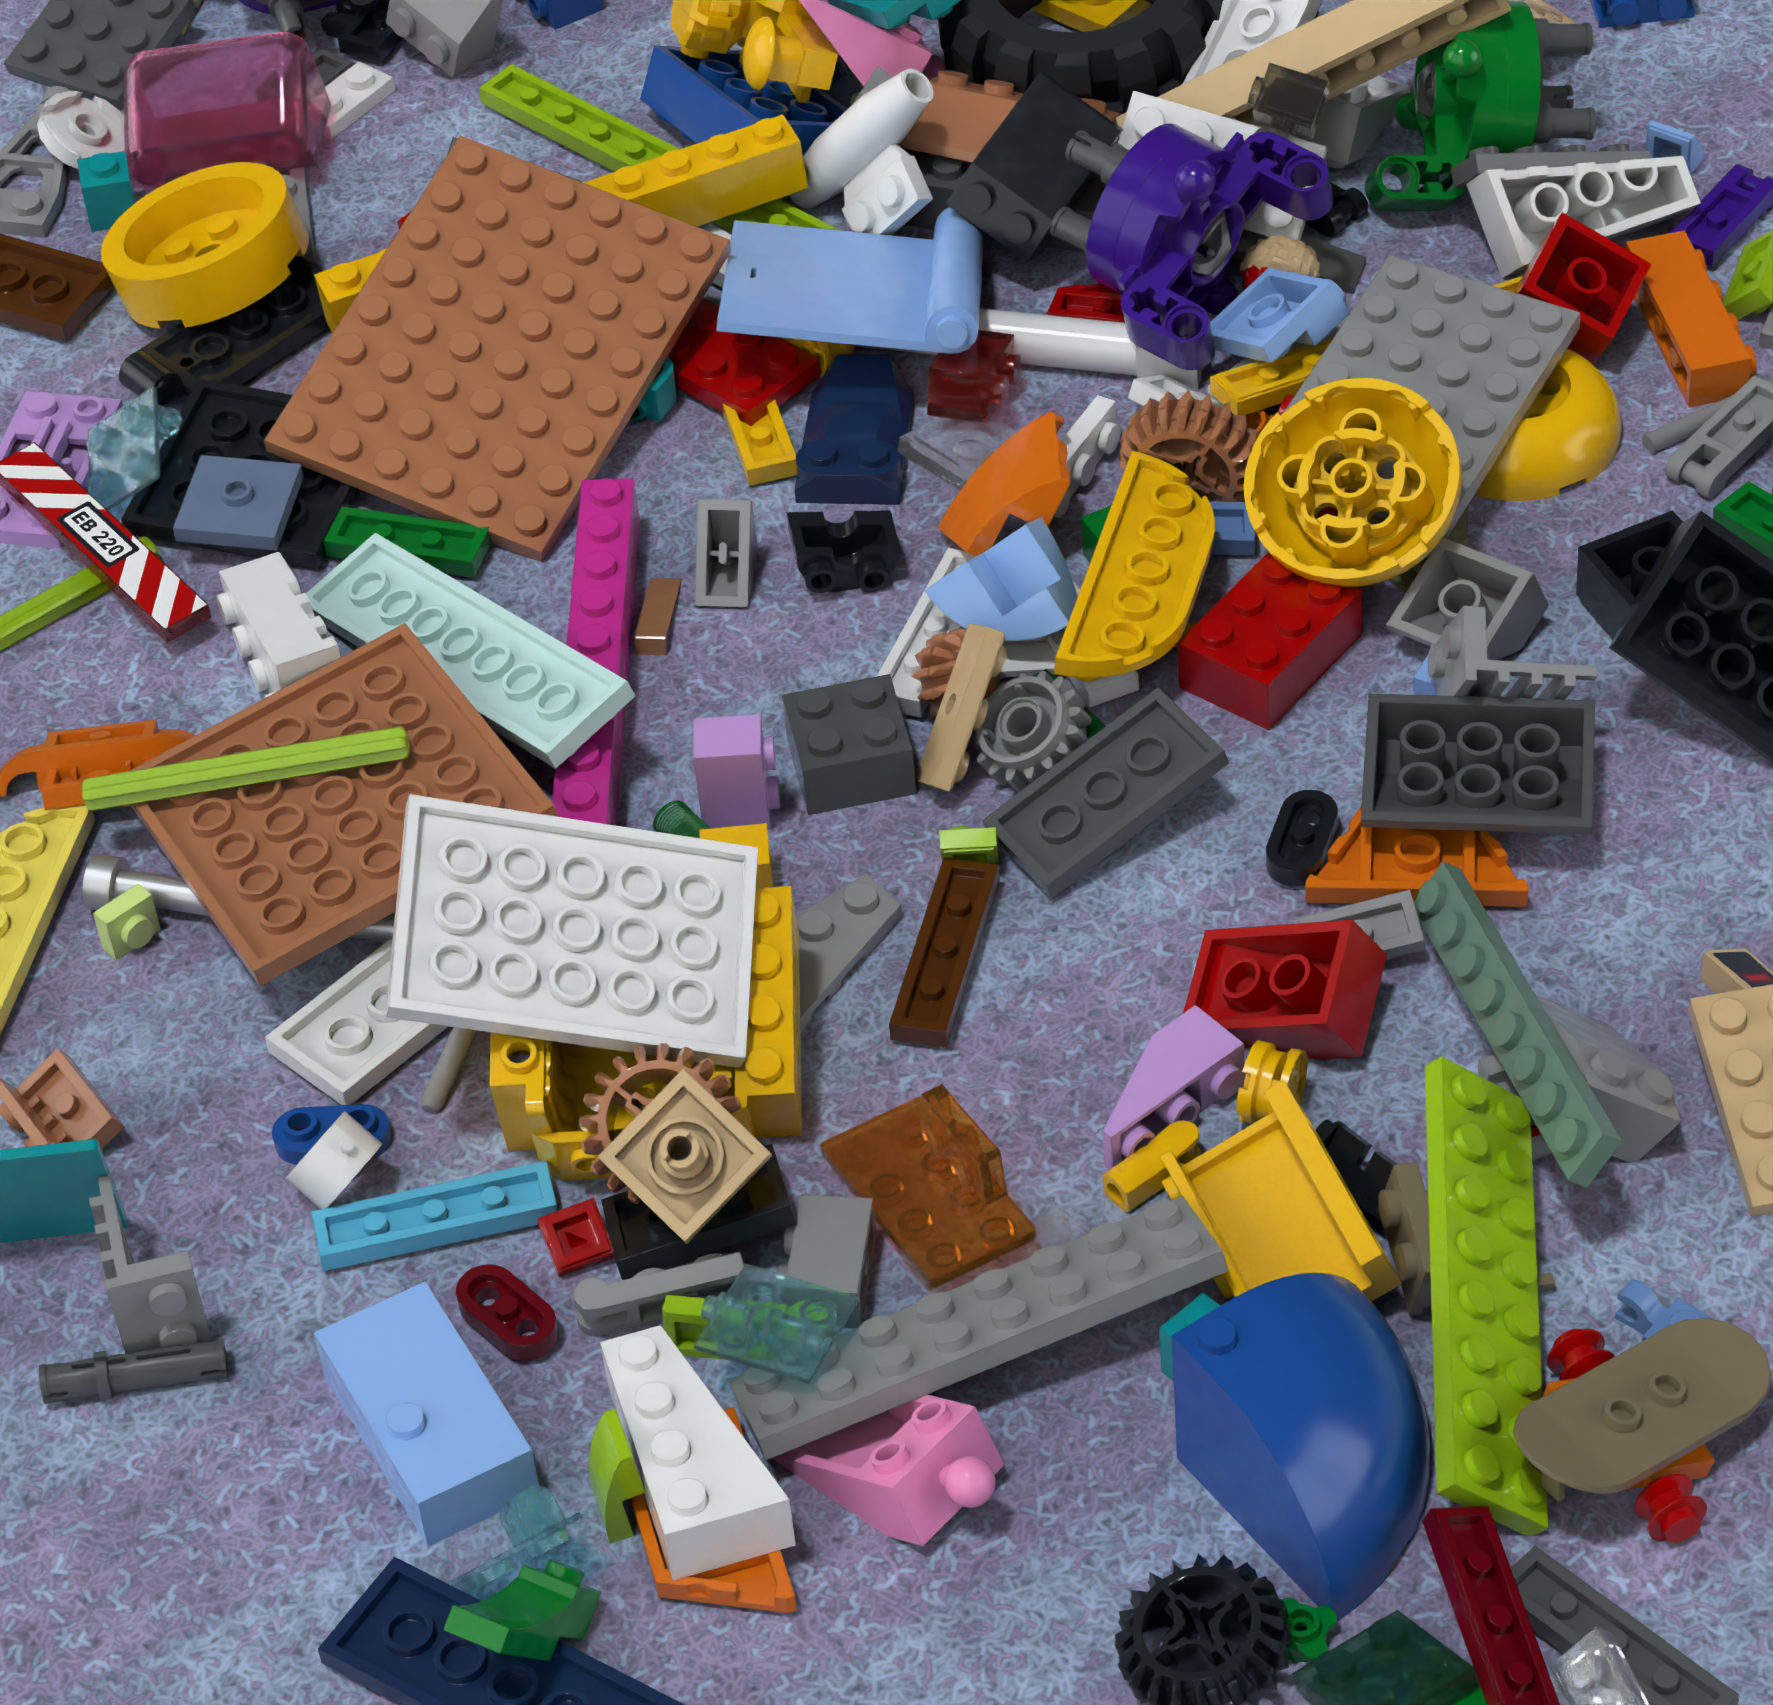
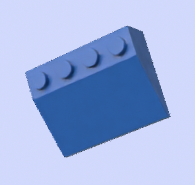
M654 45L640 100L656 111L658 119L671 123L681 131V137L694 143H700L709 140L715 135L726 134L753 125L762 119L773 118L783 114L801 141L803 156L814 140L847 110L845 106L822 89L812 88L809 102L803 103L797 100L786 82L767 80L761 90L758 91L751 88L746 81L743 65L739 62L741 51L729 50L726 54L709 52L708 58L699 59L683 54L680 51L681 47Z

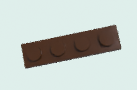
M943 858L889 1022L890 1040L947 1048L1000 882L998 864Z

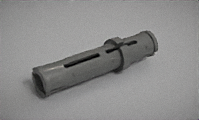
M223 1338L197 1344L178 1345L109 1356L107 1351L94 1352L93 1358L39 1365L40 1388L44 1404L99 1396L100 1401L113 1399V1394L130 1390L229 1377Z

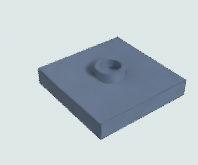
M201 455L173 527L175 540L178 542L277 551L304 478L301 464Z

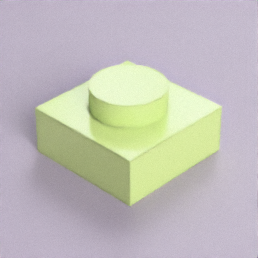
M139 883L93 913L102 949L115 960H118L133 949L145 946L152 936L161 931L152 894Z

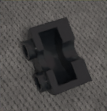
M891 510L854 511L853 515L842 523L827 521L823 512H786L797 567L804 577L809 590L814 593H825L861 588L866 592H876L883 589L889 583V573L895 569L902 553Z

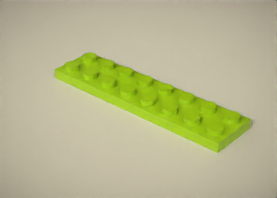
M1440 1056L1425 1066L1437 1494L1464 1507L1488 1506L1494 1521L1523 1535L1534 1536L1548 1529L1547 1491L1541 1487V1470L1535 1467L1518 1448L1513 1434L1519 1412L1532 1402L1543 1397L1531 1116L1519 1096Z

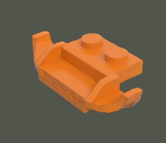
M157 719L48 732L44 744L27 747L15 753L4 763L0 771V797L7 796L9 782L15 776L36 772L39 792H42L45 810L85 805L82 797V783L86 778L130 771L196 735L179 729H158Z

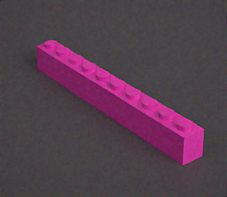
M634 478L581 480L566 645L628 681L640 532ZM626 705L614 718L605 723L583 743L572 756L568 757L555 769L552 803L555 806L558 817L609 825L617 824Z

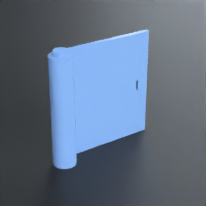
M951 207L943 210L937 217L933 239L734 220L730 242L731 252L727 260L716 331L946 354L961 353L969 349L976 341L979 327L984 231Z

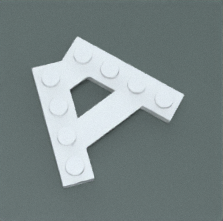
M948 548L925 589L975 556L962 550ZM1073 580L1076 597H1078L1080 589ZM925 591L877 675L890 674L901 713L920 718L930 700L917 699L923 688L920 681L911 677L921 669L914 655L923 648H926V640L931 639L932 636L964 628L945 615L932 602ZM1066 627L1036 639L1022 641L1004 640L1002 646L1006 648V659L1001 672L1006 674L1005 677H1019L1021 673L1033 676L1047 669L1054 675L1055 657ZM1136 671L1100 677L1094 681H1081L1075 677H1069L1089 708L1139 690L1138 674Z

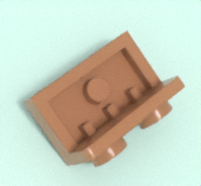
M59 1048L17 1088L0 1078V1099L2 1101L0 1104V1114L17 1131L21 1133L25 1131L29 1138L24 1142L25 1147L96 1139L102 1150L125 1127L72 1058Z

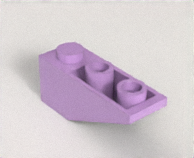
M1196 1005L1153 1034L1103 1130L1105 1167L1110 1170L1134 1152L1146 1146L1169 1124L1181 1120L1193 1123L1199 1112L1218 1099L1225 1100L1233 1096L1245 1080V1073L1242 1072L1244 1068V1043Z

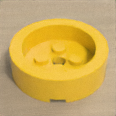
M226 163L203 168L176 178L134 203L115 221L107 232L101 246V260L128 315L134 321L147 327L161 329L165 321L182 320L186 328L231 315L255 303L278 287L291 274L288 264L293 258L305 255L309 243V234L283 176L277 170L259 163Z

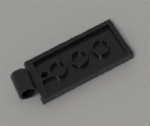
M295 256L288 264L291 274L286 280L255 303L231 315L205 324L185 328L183 322H181L140 350L130 354L124 360L119 370L121 385L157 409L170 407L178 398L184 395L189 396L198 379L241 386L329 328L314 274L323 271L301 256Z

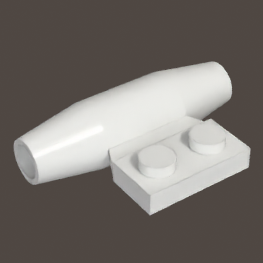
M905 69L862 95L814 140L803 156L808 189L790 194L789 196L793 202L804 209H812L844 191L845 206L842 208L851 232L893 235L925 207L933 197L915 157L910 156L898 144L903 141L933 99V87L927 77L918 70Z

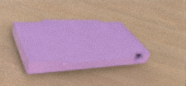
M25 391L0 443V462L34 443L93 498L116 448V442L112 438L124 415L122 399ZM0 473V543L61 549L66 540L64 533Z

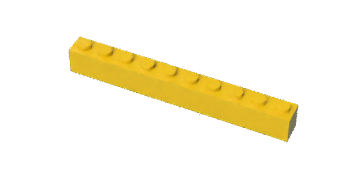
M783 114L773 118L762 119L753 125L726 134L715 135L709 140L680 150L668 151L662 156L633 166L621 167L615 172L582 182L696 227L808 189L801 141ZM387 248L349 263H341L331 269L314 274L325 319L332 334Z

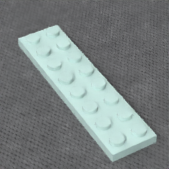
M374 533L306 593L311 601L314 615H320L327 628L358 647L406 623L492 730L555 769L568 757L572 756L583 743L605 723L614 718L635 697L627 680L377 533Z

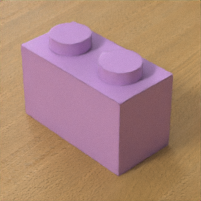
M761 714L693 718V761L701 820L709 828L767 823V828L770 830V810L781 808L780 785L778 776H768V770H776L774 736L763 737Z

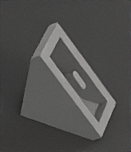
M698 499L695 606L749 607L758 559L753 503L751 500Z

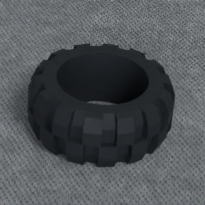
M961 0L953 5V9L949 14L938 19L940 43L944 53L946 70L967 74L968 82L984 85L985 80L1005 81L1014 84V92L1024 94L1037 75L1043 71L1079 98L1103 101L1106 103V110L1124 114L1128 110L1133 91L1158 97L1183 84L1191 66L1206 48L1204 39L1213 21H1219L1223 0H1145L1152 5L1137 16L1115 26L1086 32L1052 31L1030 25L1019 19L1027 11L1041 4L1042 0Z

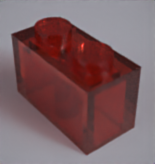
M978 330L976 341L969 349L954 354L938 353L929 367L927 415L988 424L996 408L1005 405L1009 386L1016 385L1018 382L1021 356L1020 354H1013L1014 334Z

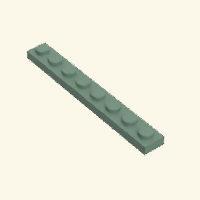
M1442 862L1431 879L1421 886L1414 901L1418 919L1567 1180L1587 1188L1622 1140L1463 871L1458 867Z

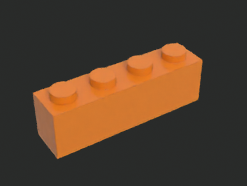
M1685 230L1626 241L1625 249L1651 263L1634 300L1688 407L1716 403L1734 395L1750 380V376L1756 375V357L1751 345H1744L1740 337L1739 325L1735 314L1726 311L1719 283L1716 280H1710L1706 272V262L1702 251L1694 249Z

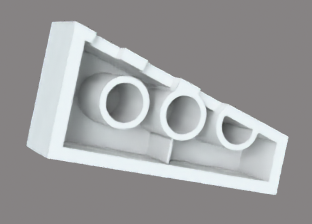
M1683 156L1621 160L1618 163L1596 164L1595 162L1577 163L1574 166L1550 168L1548 166H1535L1522 170L1508 171L1493 169L1484 171L1466 183L1502 278L1528 268L1540 243L1562 212L1612 240L1680 216L1701 204Z
M280 552L219 571L224 593L216 595V601L225 625L235 623L236 627L232 628V634L236 647L242 659L249 656L252 657L253 660L248 661L250 674L258 692L268 690L269 694L264 695V698L341 658L337 642L333 636L327 638L325 623L320 615H314L310 599L305 592L301 593L296 577Z
M659 1325L600 1342L608 1389L646 1493L643 1494L672 1580H678L796 1546L789 1498L662 1326Z

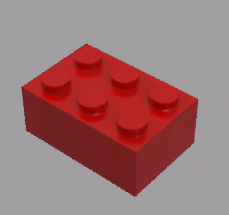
M1268 552L1177 642L1179 688L1266 730H1270L1362 636V590L1357 587H1340V585L1305 579L1284 567Z

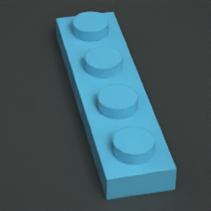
M541 1161L311 1211L322 1268L323 1271L535 1226L538 1225L537 1218L556 1212L558 1209L547 1162Z

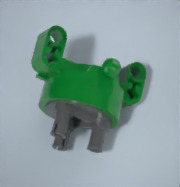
M1508 1L1512 9L1511 11L1473 30L1459 32L1454 39L1418 56L1415 67L1414 92L1405 93L1398 99L1395 104L1394 114L1396 121L1403 128L1413 131L1419 130V135L1424 140V155L1397 154L1382 160L1369 174L1365 182L1364 189L1369 202L1376 208L1386 211H1437L1446 209L1467 188H1454L1451 168L1469 158L1471 150L1495 146L1499 148V153H1512L1515 149L1532 146L1533 143H1548L1551 138L1592 140L1594 137L1593 133L1596 130L1594 108H1573L1574 99H1567V96L1574 94L1571 85H1543V58L1548 53L1590 54L1593 44L1591 24L1549 23L1546 18H1534L1529 6L1524 1ZM1384 173H1390L1398 177L1402 185L1401 192H1392L1386 188L1382 179ZM1436 175L1439 176L1440 183L1430 182ZM1419 184H1424V185L1417 191ZM1442 184L1448 185L1449 188L1443 191Z

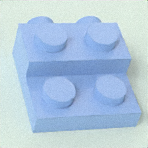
M1268 268L1210 322L1215 350L1272 363L1274 360L1286 355L1294 341L1316 346L1318 343L1328 339L1334 333L1335 327L1350 314L1345 305L1346 296L1342 289L1330 279H1321L1297 272Z

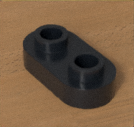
M1302 790L1291 794L1285 799L1266 845V869L1272 879L1288 886H1301L1306 884L1310 874L1317 876L1324 867L1327 851L1332 846L1338 829V807L1331 796L1317 790Z

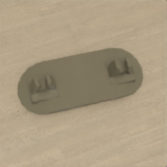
M1710 1318L1682 1320L1660 1330L1644 1341L1529 1404L1519 1412L1513 1434L1518 1448L1535 1467L1541 1470V1487L1558 1502L1565 1499L1567 1486L1577 1491L1581 1490L1596 1494L1620 1492L1630 1488L1751 1416L1767 1397L1771 1381V1369L1767 1353L1752 1335L1732 1323Z

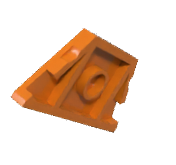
M1360 807L1350 820L1348 831L1338 837L1327 851V863L1317 876L1310 874L1307 878L1305 899L1306 903L1355 904L1410 890L1414 902L1421 886L1431 879L1442 862L1451 864L1463 871L1483 906L1528 907V883L1524 878H1516L1508 866V854L1500 842L1489 835L1488 831L1361 827Z
M735 1407L725 1409L724 1412L744 1437ZM644 1494L630 1498L658 1597L781 1613L797 1611L794 1591L780 1550L673 1581Z

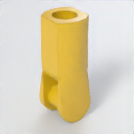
M1184 1120L1169 1124L1146 1146H1143L1102 1175L1105 1195L1124 1212H1129L1164 1188L1162 1180L1169 1177L1170 1174L1160 1156L1171 1150L1181 1164H1186L1202 1154L1201 1149L1197 1146L1200 1139L1198 1127L1194 1123Z

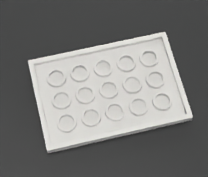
M409 794L405 808L385 1017L634 1053V1049L637 1046H643L647 1054L657 1056V1048L660 1043H667L671 1049L673 1059H677L679 1052L684 1047H688L694 1052V1062L710 1058L715 1065L741 1068L746 1059L758 847Z

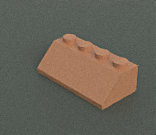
M939 71L937 77L928 79L933 87V99L903 141L898 145L905 149L973 162L1023 94L1014 92V84L1009 82L985 80L984 85L968 82V75L965 73ZM1080 98L1115 124H1117L1115 118L1122 115V113L1106 110V103L1103 101ZM1095 173L1091 180L1101 176Z

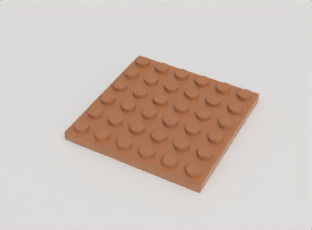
M406 623L132 769L138 770L397 726L405 728L410 742V754L405 760L130 805L259 986L275 979L396 911L405 808L409 794L558 817L554 804Z

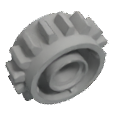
M1040 671L1037 677L1021 673L1018 678L1001 683L986 698L988 701L987 714L980 728L976 730L977 736L971 739V744L980 752L976 757L977 762L993 779L1002 786L1009 783L1016 791L1020 792L1026 785L1031 784L1089 740L1086 736V727L1092 723V718L1083 710L1087 705L1086 701L1061 676L1053 680L1046 671Z

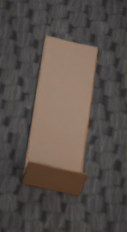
M650 578L634 635L635 654L667 655L666 636L682 579Z

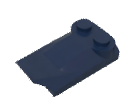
M838 354L833 359L822 380L813 390L802 448L798 450L796 455L797 477L794 489L796 503L900 505L915 399L914 393L903 379L895 360L890 355Z

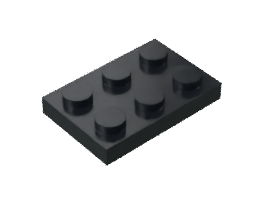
M773 1145L764 1146L772 1154V1157L687 1244L642 1200L638 1204L630 1202L628 1191L601 1199L614 1258L621 1279L633 1278L634 1275L646 1269H665L667 1266L695 1257L719 1253L726 1247L753 1238H769L784 1228L796 1225L795 1216Z

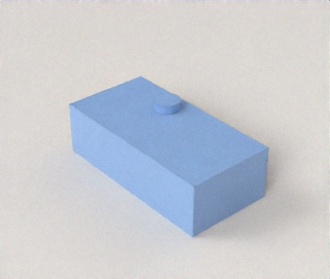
M422 1282L314 1332L326 1380L427 1547L541 1493L531 1447L426 1282Z

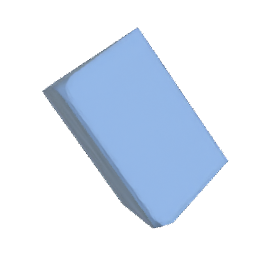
M1652 120L1647 124L1646 150H1650L1651 158L1683 156L1690 175L1702 163L1705 153L1696 135Z

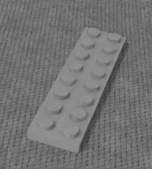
M1182 1195L1173 1200L1157 1201L1149 1205L1143 1212L1116 1223L1098 1225L1091 1229L1087 1235L1062 1245L1039 1249L1030 1258L1003 1269L985 1271L979 1274L973 1281L949 1291L928 1294L921 1298L917 1304L887 1316L872 1317L864 1321L858 1328L831 1339L815 1340L807 1344L801 1351L777 1361L756 1364L744 1374L730 1379L728 1382L737 1405L766 1461L1229 1270L1222 1249Z

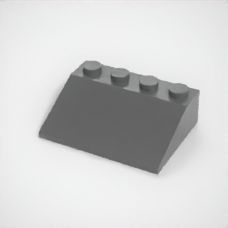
M1369 693L1361 827L1592 835L1595 700Z

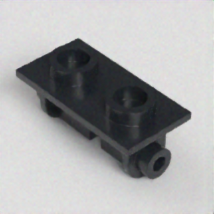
M1330 1120L1323 1121L1317 1127L1316 1132L1366 1220L1382 1225L1378 1210L1379 1192L1385 1190L1393 1165L1398 1164L1382 1152H1374L1367 1166H1363L1362 1163L1372 1145L1341 1121L1334 1123Z

